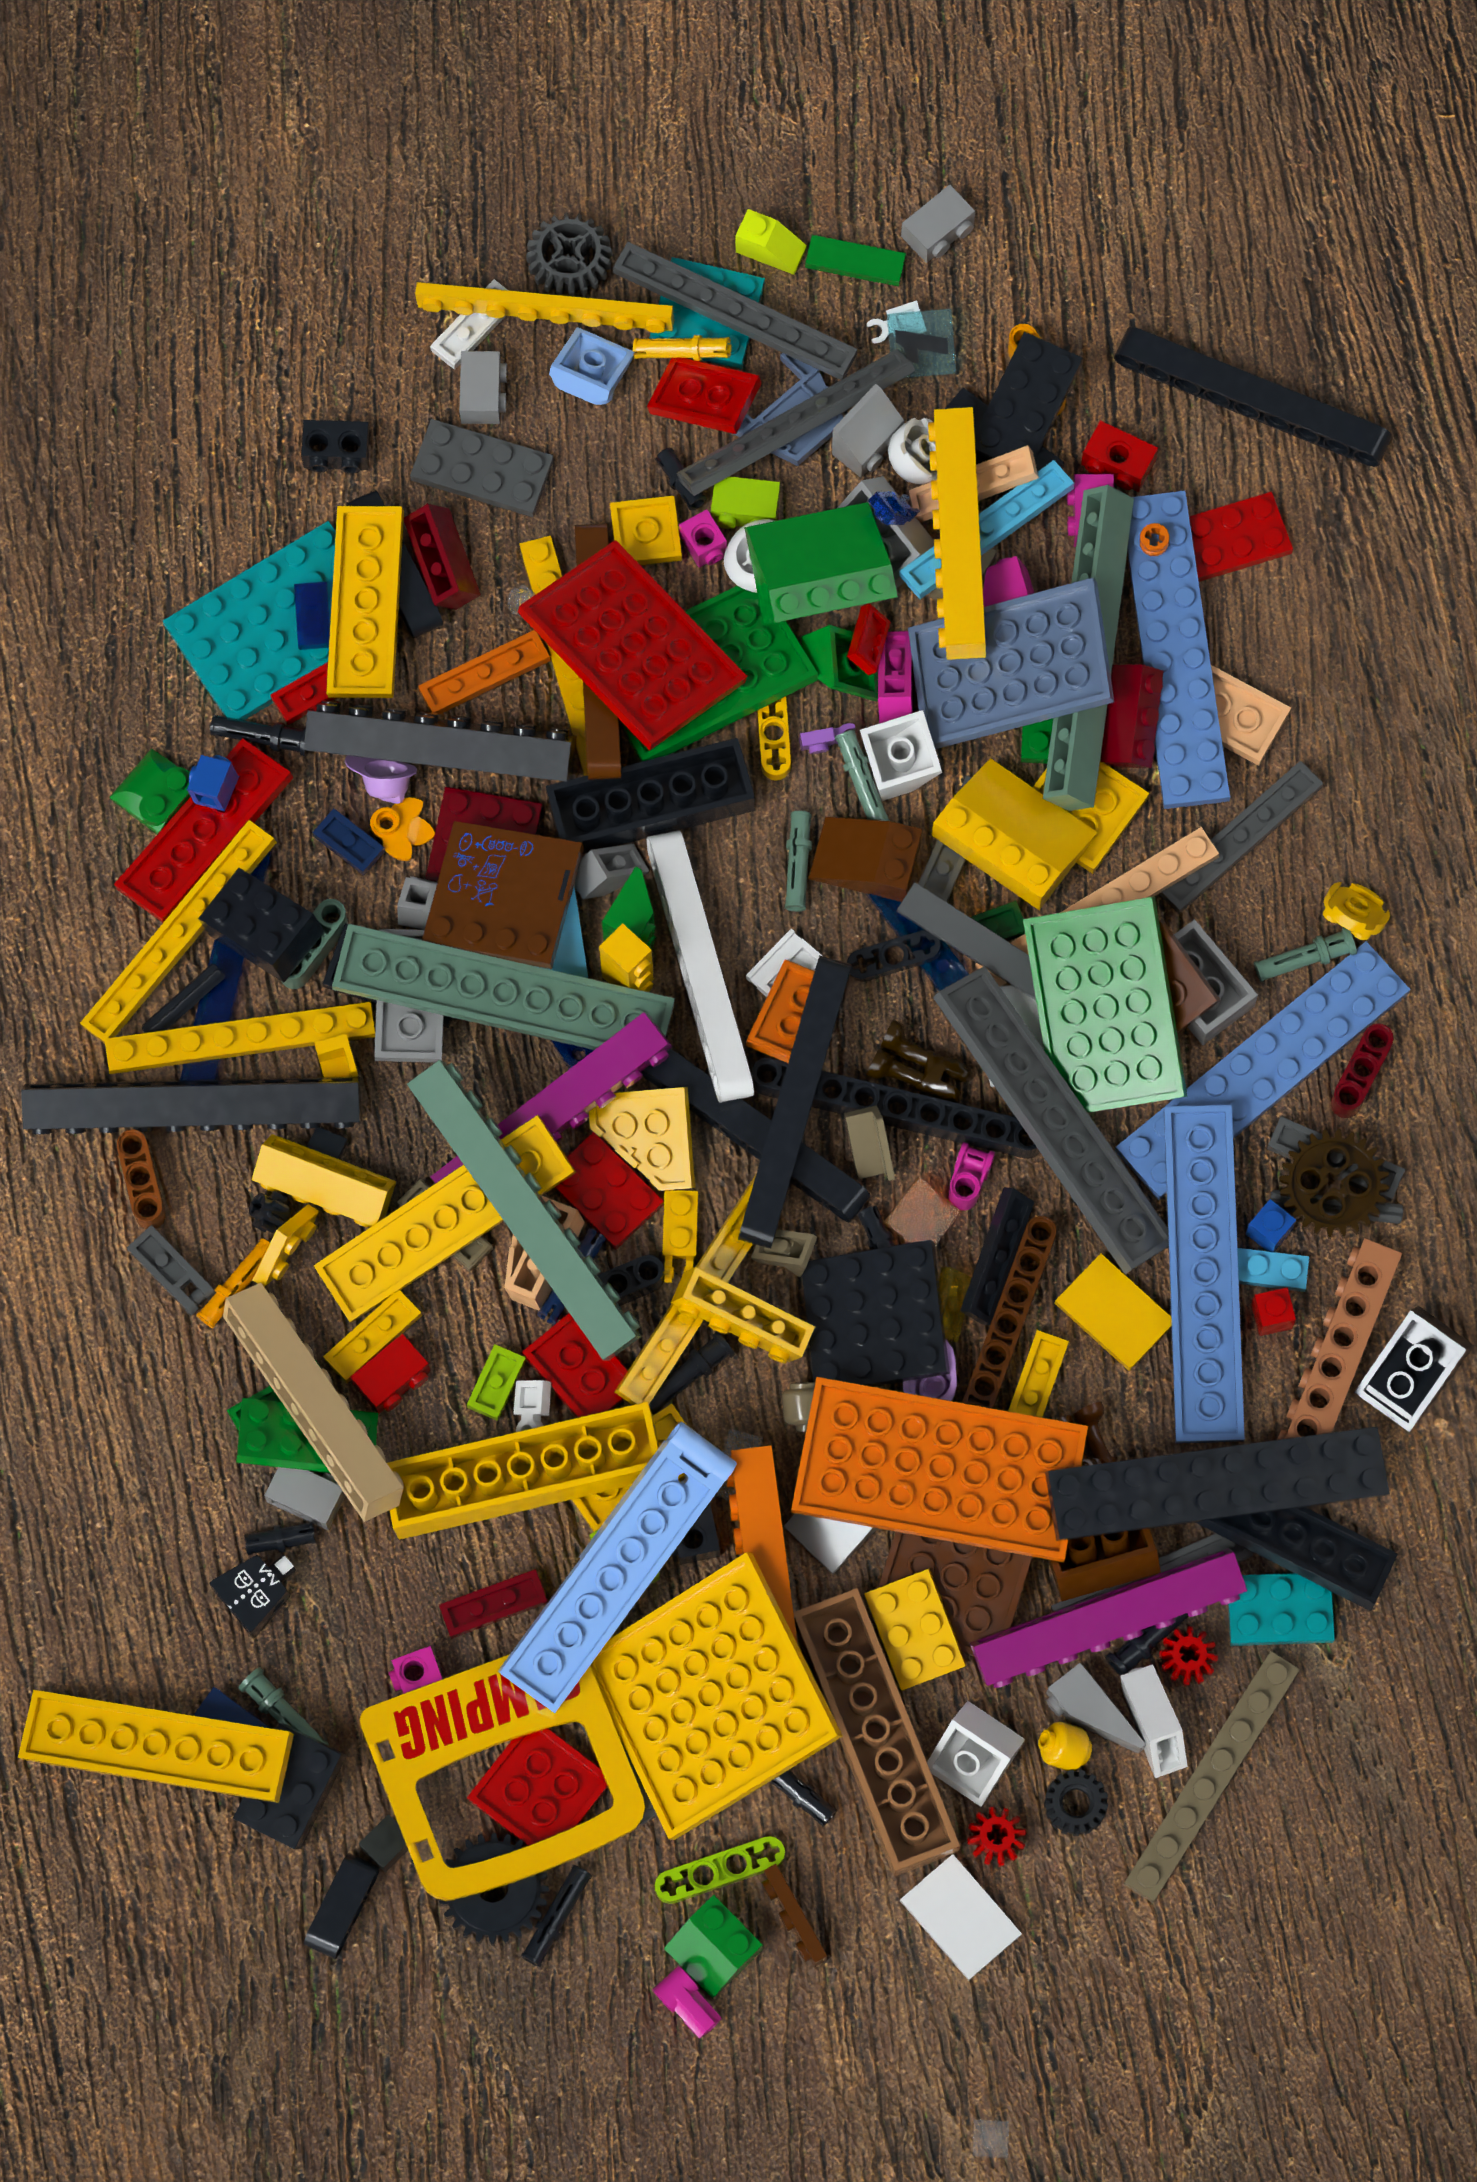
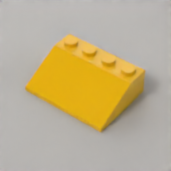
M991 758L954 795L933 822L932 829L933 837L1038 910L1043 907L1098 834V832L1062 807L1044 800L1043 794Z

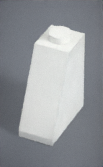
M1153 1664L1144 1668H1134L1129 1673L1121 1675L1123 1695L1138 1735L1146 1744L1144 1751L1154 1777L1158 1778L1188 1767L1182 1728Z

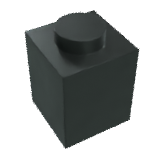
M389 1814L358 1843L360 1848L385 1873L408 1851L397 1820H394Z

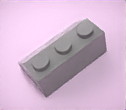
M884 476L861 480L838 508L869 503L892 565L897 588L905 583L901 579L899 571L934 546V540Z

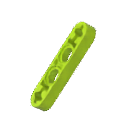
M763 1837L664 1871L656 1879V1895L662 1902L673 1904L762 1874L765 1869L774 1864H777L779 1867L783 1863L785 1858L784 1845L775 1837ZM770 1844L772 1849L778 1848L779 1852L775 1854V1861L769 1862L767 1857L758 1859L756 1863L759 1867L752 1869V1859L747 1850L754 1849L755 1856L764 1852V1845ZM733 1855L742 1856L747 1863L746 1869L740 1874L731 1873L726 1867L729 1857ZM706 1866L712 1870L714 1877L711 1883L699 1885L695 1882L693 1874L697 1868ZM685 1871L688 1872L689 1883L694 1889L687 1892L686 1884L676 1888V1895L670 1896L668 1891L662 1892L660 1888L665 1886V1879L671 1878L673 1883L683 1881V1876L680 1873Z

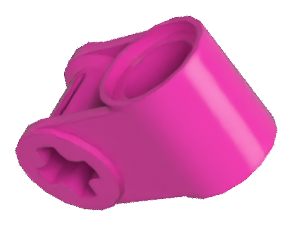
M963 1141L955 1164L948 1196L950 1204L954 1208L966 1211L976 1205L984 1181L988 1178L995 1157L994 1151L986 1153L969 1147V1144ZM960 1186H967L973 1191V1194L967 1197L960 1196L956 1189Z

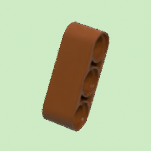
M135 1129L124 1131L118 1137L117 1150L133 1214L138 1225L142 1228L147 1229L152 1225L157 1229L164 1223L166 1215L149 1145L144 1134ZM137 1142L142 1145L141 1150L136 1154L125 1152L126 1147L131 1143ZM137 1175H149L150 1178L146 1184L142 1186L133 1184V1180ZM147 1205L157 1207L156 1213L151 1217L140 1215L141 1210Z

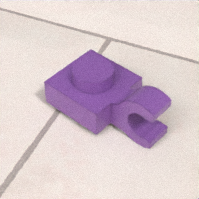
M846 723L834 729L831 727L800 733L801 751L809 750L810 754L829 751L828 746L835 743L838 744L834 737L846 731L855 730V724Z

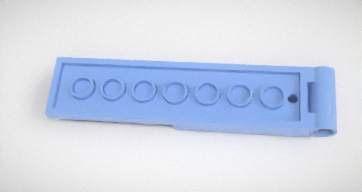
M678 1423L580 1554L578 1563L498 1672L553 1713H556L720 1487L734 1471L737 1462L685 1423ZM684 1473L685 1479L679 1482V1475Z

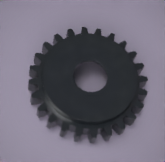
M492 1833L491 1841H485L483 1835L480 1834L478 1835V1844L473 1845L469 1839L465 1840L467 1849L463 1852L455 1848L454 1852L457 1859L455 1861L446 1859L445 1863L450 1868L478 1863L521 1849L524 1846V1842L520 1839L514 1846L511 1844V1836L508 1834L503 1842L498 1841L496 1833ZM541 1872L508 1884L509 1888L506 1896L498 1902H487L479 1894H474L452 1901L439 1900L440 1906L450 1907L444 1913L446 1919L456 1918L452 1927L454 1930H457L463 1926L465 1928L464 1938L468 1939L474 1933L476 1934L477 1944H481L484 1937H489L491 1946H495L498 1937H502L504 1943L509 1944V1935L514 1933L518 1939H521L522 1933L520 1929L523 1927L530 1931L534 1929L530 1921L532 1917L541 1920L542 1914L537 1908L538 1906L547 1907L548 1904L545 1899L541 1898V1894L549 1893V1887L541 1885V1881L548 1878L547 1872Z

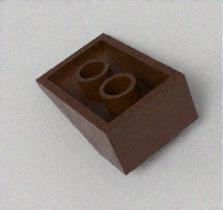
M825 817L809 879L902 902L909 891L921 846L922 829L891 821Z

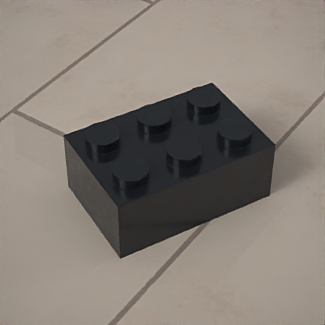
M241 868L235 871L198 918L212 938L282 982L287 980L325 932L312 912Z
M279 1723L277 1730L289 1731L294 1734L280 1801L276 1803L243 1797L233 1819L293 1849H302L347 1754L287 1724Z

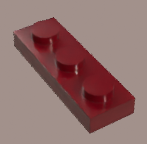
M534 1569L439 1604V1608L450 1638L453 1639L545 1605L548 1601L537 1571Z

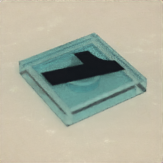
M951 309L886 314L889 353L898 349L913 363L915 372L904 378L956 374Z

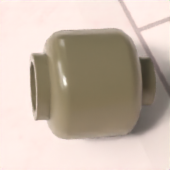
M815 1382L791 1383L790 1389H787L782 1394L783 1419L789 1425H796L797 1432L806 1431Z

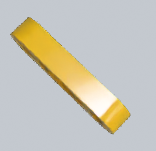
M786 696L777 700L780 702L775 704V716L769 717V705L757 710L761 769L768 779L775 781L784 779L791 769ZM772 725L778 726L783 730V736L775 741L769 740L764 734L766 728ZM778 749L779 762L785 763L780 765V770H773L772 765H767L772 763V750Z

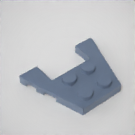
M784 353L780 354V360L800 380L755 419L746 414L737 434L733 435L741 437L828 388L819 370ZM840 413L771 453L799 466L833 436V428L843 419L842 414Z

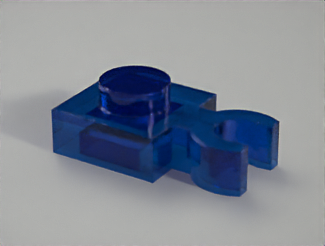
M893 491L876 492L868 500L875 509V516L886 525H904L907 521H912L920 512L918 508L914 509L907 504L910 500L908 495L902 494L898 498Z

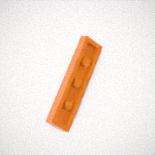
M533 630L418 685V690L429 711L440 715L550 662V656L539 635Z

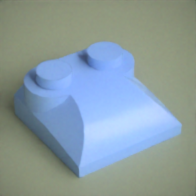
M577 327L552 363L549 375L554 385L560 390L592 404H607L612 400L614 390L633 360L635 352Z

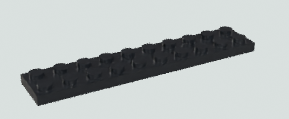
M1378 1427L1051 1470L1045 1473L1056 1541L1375 1498L1390 1494Z

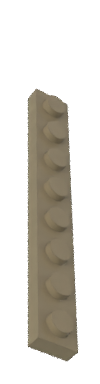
M1272 1651L1269 1652L1123 1885L1151 1903H1154L1300 1670L1299 1668Z

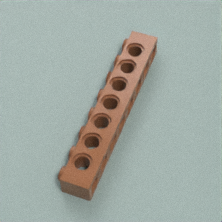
M1364 1238L1360 1248L1357 1246L1353 1247L1347 1265L1352 1266L1348 1278L1341 1277L1334 1294L1341 1298L1337 1308L1329 1307L1323 1322V1326L1328 1327L1324 1339L1317 1337L1310 1355L1315 1357L1316 1361L1312 1370L1309 1368L1304 1370L1298 1387L1304 1389L1301 1399L1293 1398L1286 1415L1287 1418L1292 1419L1288 1431L1281 1429L1277 1440L1301 1437L1297 1432V1428L1301 1425L1310 1426L1314 1430L1315 1435L1332 1433L1402 1256L1401 1252ZM1363 1272L1371 1274L1375 1279V1283L1372 1285L1362 1284L1358 1279V1274ZM1349 1303L1359 1304L1363 1314L1359 1316L1349 1314L1346 1310V1305ZM1338 1333L1346 1334L1350 1338L1351 1344L1345 1347L1339 1346L1334 1341V1335ZM1333 1364L1337 1367L1339 1375L1328 1377L1322 1372L1321 1366ZM1319 1394L1326 1399L1327 1405L1323 1408H1316L1310 1403L1309 1397Z

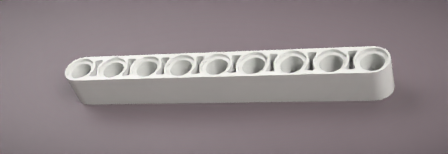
M673 831L648 836L646 838L648 856L717 1099L722 1103L751 1097L754 1095L751 1073L681 831Z

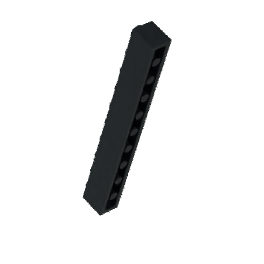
M360 1077L25 1084L21 1089L23 1130L32 1129V1134L38 1135L50 1134L52 1129H65V1133L79 1134L86 1132V1128H99L100 1133L119 1132V1127H132V1129L140 1132L153 1131V1127L166 1126V1131L171 1132L184 1131L186 1126H200L202 1131L219 1130L220 1125H233L235 1130L253 1129L254 1124H267V1129L287 1128V1124H300L301 1128L313 1129L321 1127V1123H334L336 1128H349L354 1126V1122H360L362 1117Z

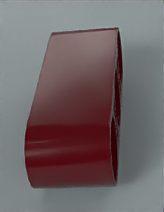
M1378 1023L1369 1026L1354 1051L1331 1100V1109L1338 1117L1351 1118L1355 1116L1364 1103L1393 1044V1033L1386 1025ZM1378 1037L1384 1041L1385 1046L1375 1048L1369 1043L1368 1039ZM1358 1065L1365 1066L1369 1069L1370 1075L1366 1077L1359 1076L1354 1071V1067ZM1350 1094L1354 1097L1356 1103L1345 1105L1340 1101L1339 1096Z

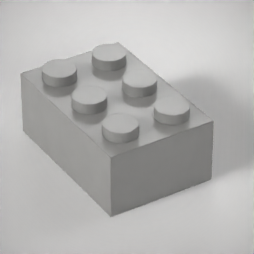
M1194 919L1174 935L1221 1000L1187 1027L1203 1046L1255 1007L1258 994Z

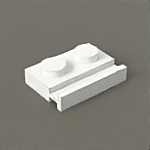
M790 929L746 975V979L749 982L751 981L767 997L785 959L815 971L819 955H822L803 938L801 939L796 935L794 930Z

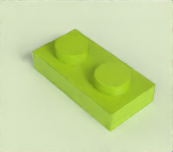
M494 1344L468 1400L467 1408L499 1421L526 1362V1357Z

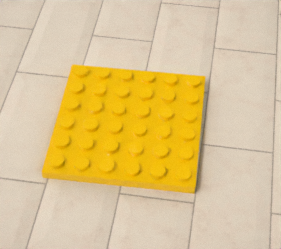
M744 1553L610 1638L590 1665L614 1726L669 1840H676L843 1737L753 1553Z

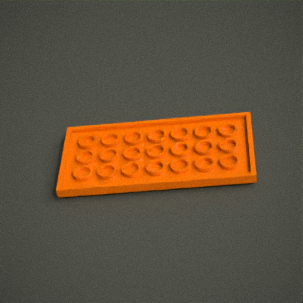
M816 1377L791 1512L1064 1562L1068 1540L1056 1541L1045 1473L1051 1470L1081 1467L1088 1426Z

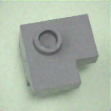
M412 876L405 878L397 905L398 925L425 930L438 882Z

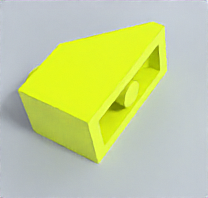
M750 209L747 210L735 236L736 253L795 275L807 249V245L778 220Z

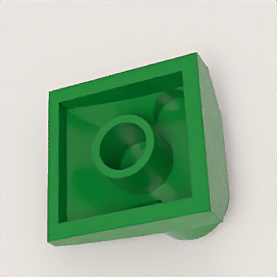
M151 748L112 793L110 799L157 835L191 797L187 791L190 772L185 768L176 766Z

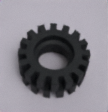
M1069 1770L1066 1774L1061 1773L1049 1785L1044 1801L1047 1819L1051 1820V1825L1055 1829L1059 1828L1062 1830L1061 1833L1063 1834L1071 1833L1073 1836H1079V1834L1084 1833L1086 1835L1094 1828L1096 1829L1104 1819L1108 1808V1795L1104 1791L1103 1783L1101 1781L1098 1782L1096 1776L1092 1773L1088 1775L1083 1770H1079V1772ZM1072 1790L1084 1792L1090 1801L1088 1811L1080 1816H1073L1067 1813L1063 1807V1797L1066 1793Z

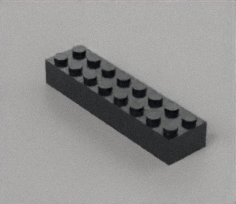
M321 700V703H317V705L307 711L304 750L566 782L573 774L577 736L569 735V729L550 727V730H547V732L536 731V725L518 723L514 728L504 727V722L499 720L486 719L484 723L475 724L471 723L470 717L452 716V719L448 720L438 719L439 714L432 712H419V715L408 716L404 709L386 708V711L375 712L373 711L374 706L365 704H354V707L349 709L341 708V702L332 700Z

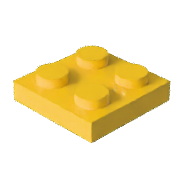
M674 496L610 503L614 540L640 565L682 561Z

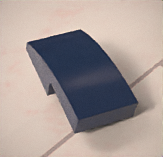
M216 1687L212 1688L194 1713V1716L270 1728L258 1717L244 1709Z

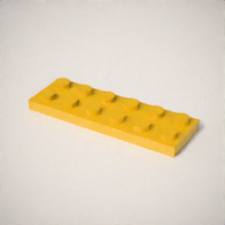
M337 506L326 692L329 698H394L404 521L402 506Z

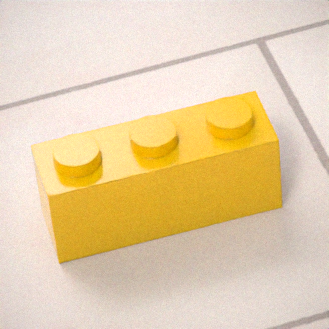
M622 923L599 946L602 977L610 984L649 992L653 987L652 981L654 980L652 950Z

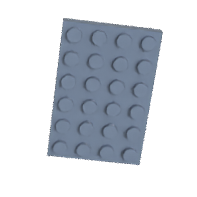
M1094 578L984 607L986 658L947 660L946 648H939L938 628H945L944 618L908 628L918 709L924 712L935 749L1114 702L1098 585Z

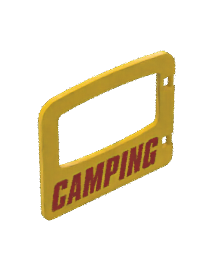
M509 1655L366 1708L361 1713L360 1727L371 1751L420 1882L431 1896L444 1901H452L498 1888L574 1860L607 1845L637 1828L645 1810L644 1799L591 1666L580 1678L556 1713H553L498 1672ZM572 1722L582 1724L613 1798V1806L580 1825L530 1846L478 1863L457 1868L448 1867L443 1861L415 1787L417 1782L461 1759L515 1738ZM388 1740L395 1758L384 1762L377 1744ZM427 1840L434 1858L422 1862L416 1844Z

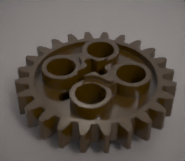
M1324 1129L1321 1140H1318L1311 1133L1309 1136L1310 1145L1307 1146L1304 1142L1298 1141L1297 1145L1301 1152H1288V1156L1293 1161V1164H1282V1168L1289 1173V1175L1279 1177V1182L1288 1185V1187L1280 1190V1196L1290 1197L1284 1204V1209L1295 1208L1292 1217L1296 1220L1300 1217L1304 1219L1301 1229L1305 1230L1311 1224L1314 1225V1236H1317L1322 1229H1326L1327 1237L1331 1239L1334 1230H1338L1340 1236L1344 1239L1347 1228H1351L1357 1235L1359 1234L1358 1224L1360 1222L1368 1228L1371 1226L1369 1214L1375 1217L1380 1216V1211L1375 1205H1386L1387 1200L1380 1196L1379 1193L1388 1192L1390 1186L1380 1183V1181L1388 1178L1389 1172L1378 1170L1384 1165L1385 1160L1373 1159L1377 1152L1376 1147L1368 1151L1364 1149L1367 1142L1366 1138H1363L1358 1144L1355 1143L1354 1132H1351L1347 1139L1342 1138L1341 1129H1337L1335 1137L1330 1138L1329 1133ZM1332 1153H1340L1344 1156L1346 1163L1340 1168H1333L1328 1164L1327 1157ZM1353 1164L1358 1165V1169L1341 1180L1339 1191L1333 1187L1315 1204L1310 1202L1314 1196L1327 1188L1328 1178L1335 1181ZM1307 1174H1313L1318 1177L1320 1184L1315 1189H1306L1301 1184L1302 1177ZM1355 1178L1363 1179L1367 1183L1368 1189L1362 1194L1353 1193L1349 1188L1350 1181ZM1328 1200H1336L1342 1206V1210L1337 1215H1328L1323 1210V1204Z

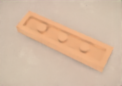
M1028 445L976 465L978 501L1039 478L1033 451ZM931 482L909 490L914 516L920 523L932 519V510L939 509L938 500H932Z

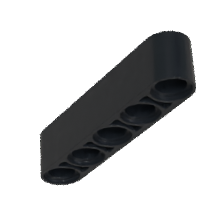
M376 489L346 503V506H385ZM402 540L398 611L411 636L417 638L443 626V620Z

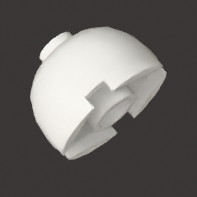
M913 418L904 423L892 435L888 447L889 460L893 469L905 481L914 484H926L931 482V480H937V471L930 470L929 451H936L935 442H929L928 422L933 421L927 418L921 420Z

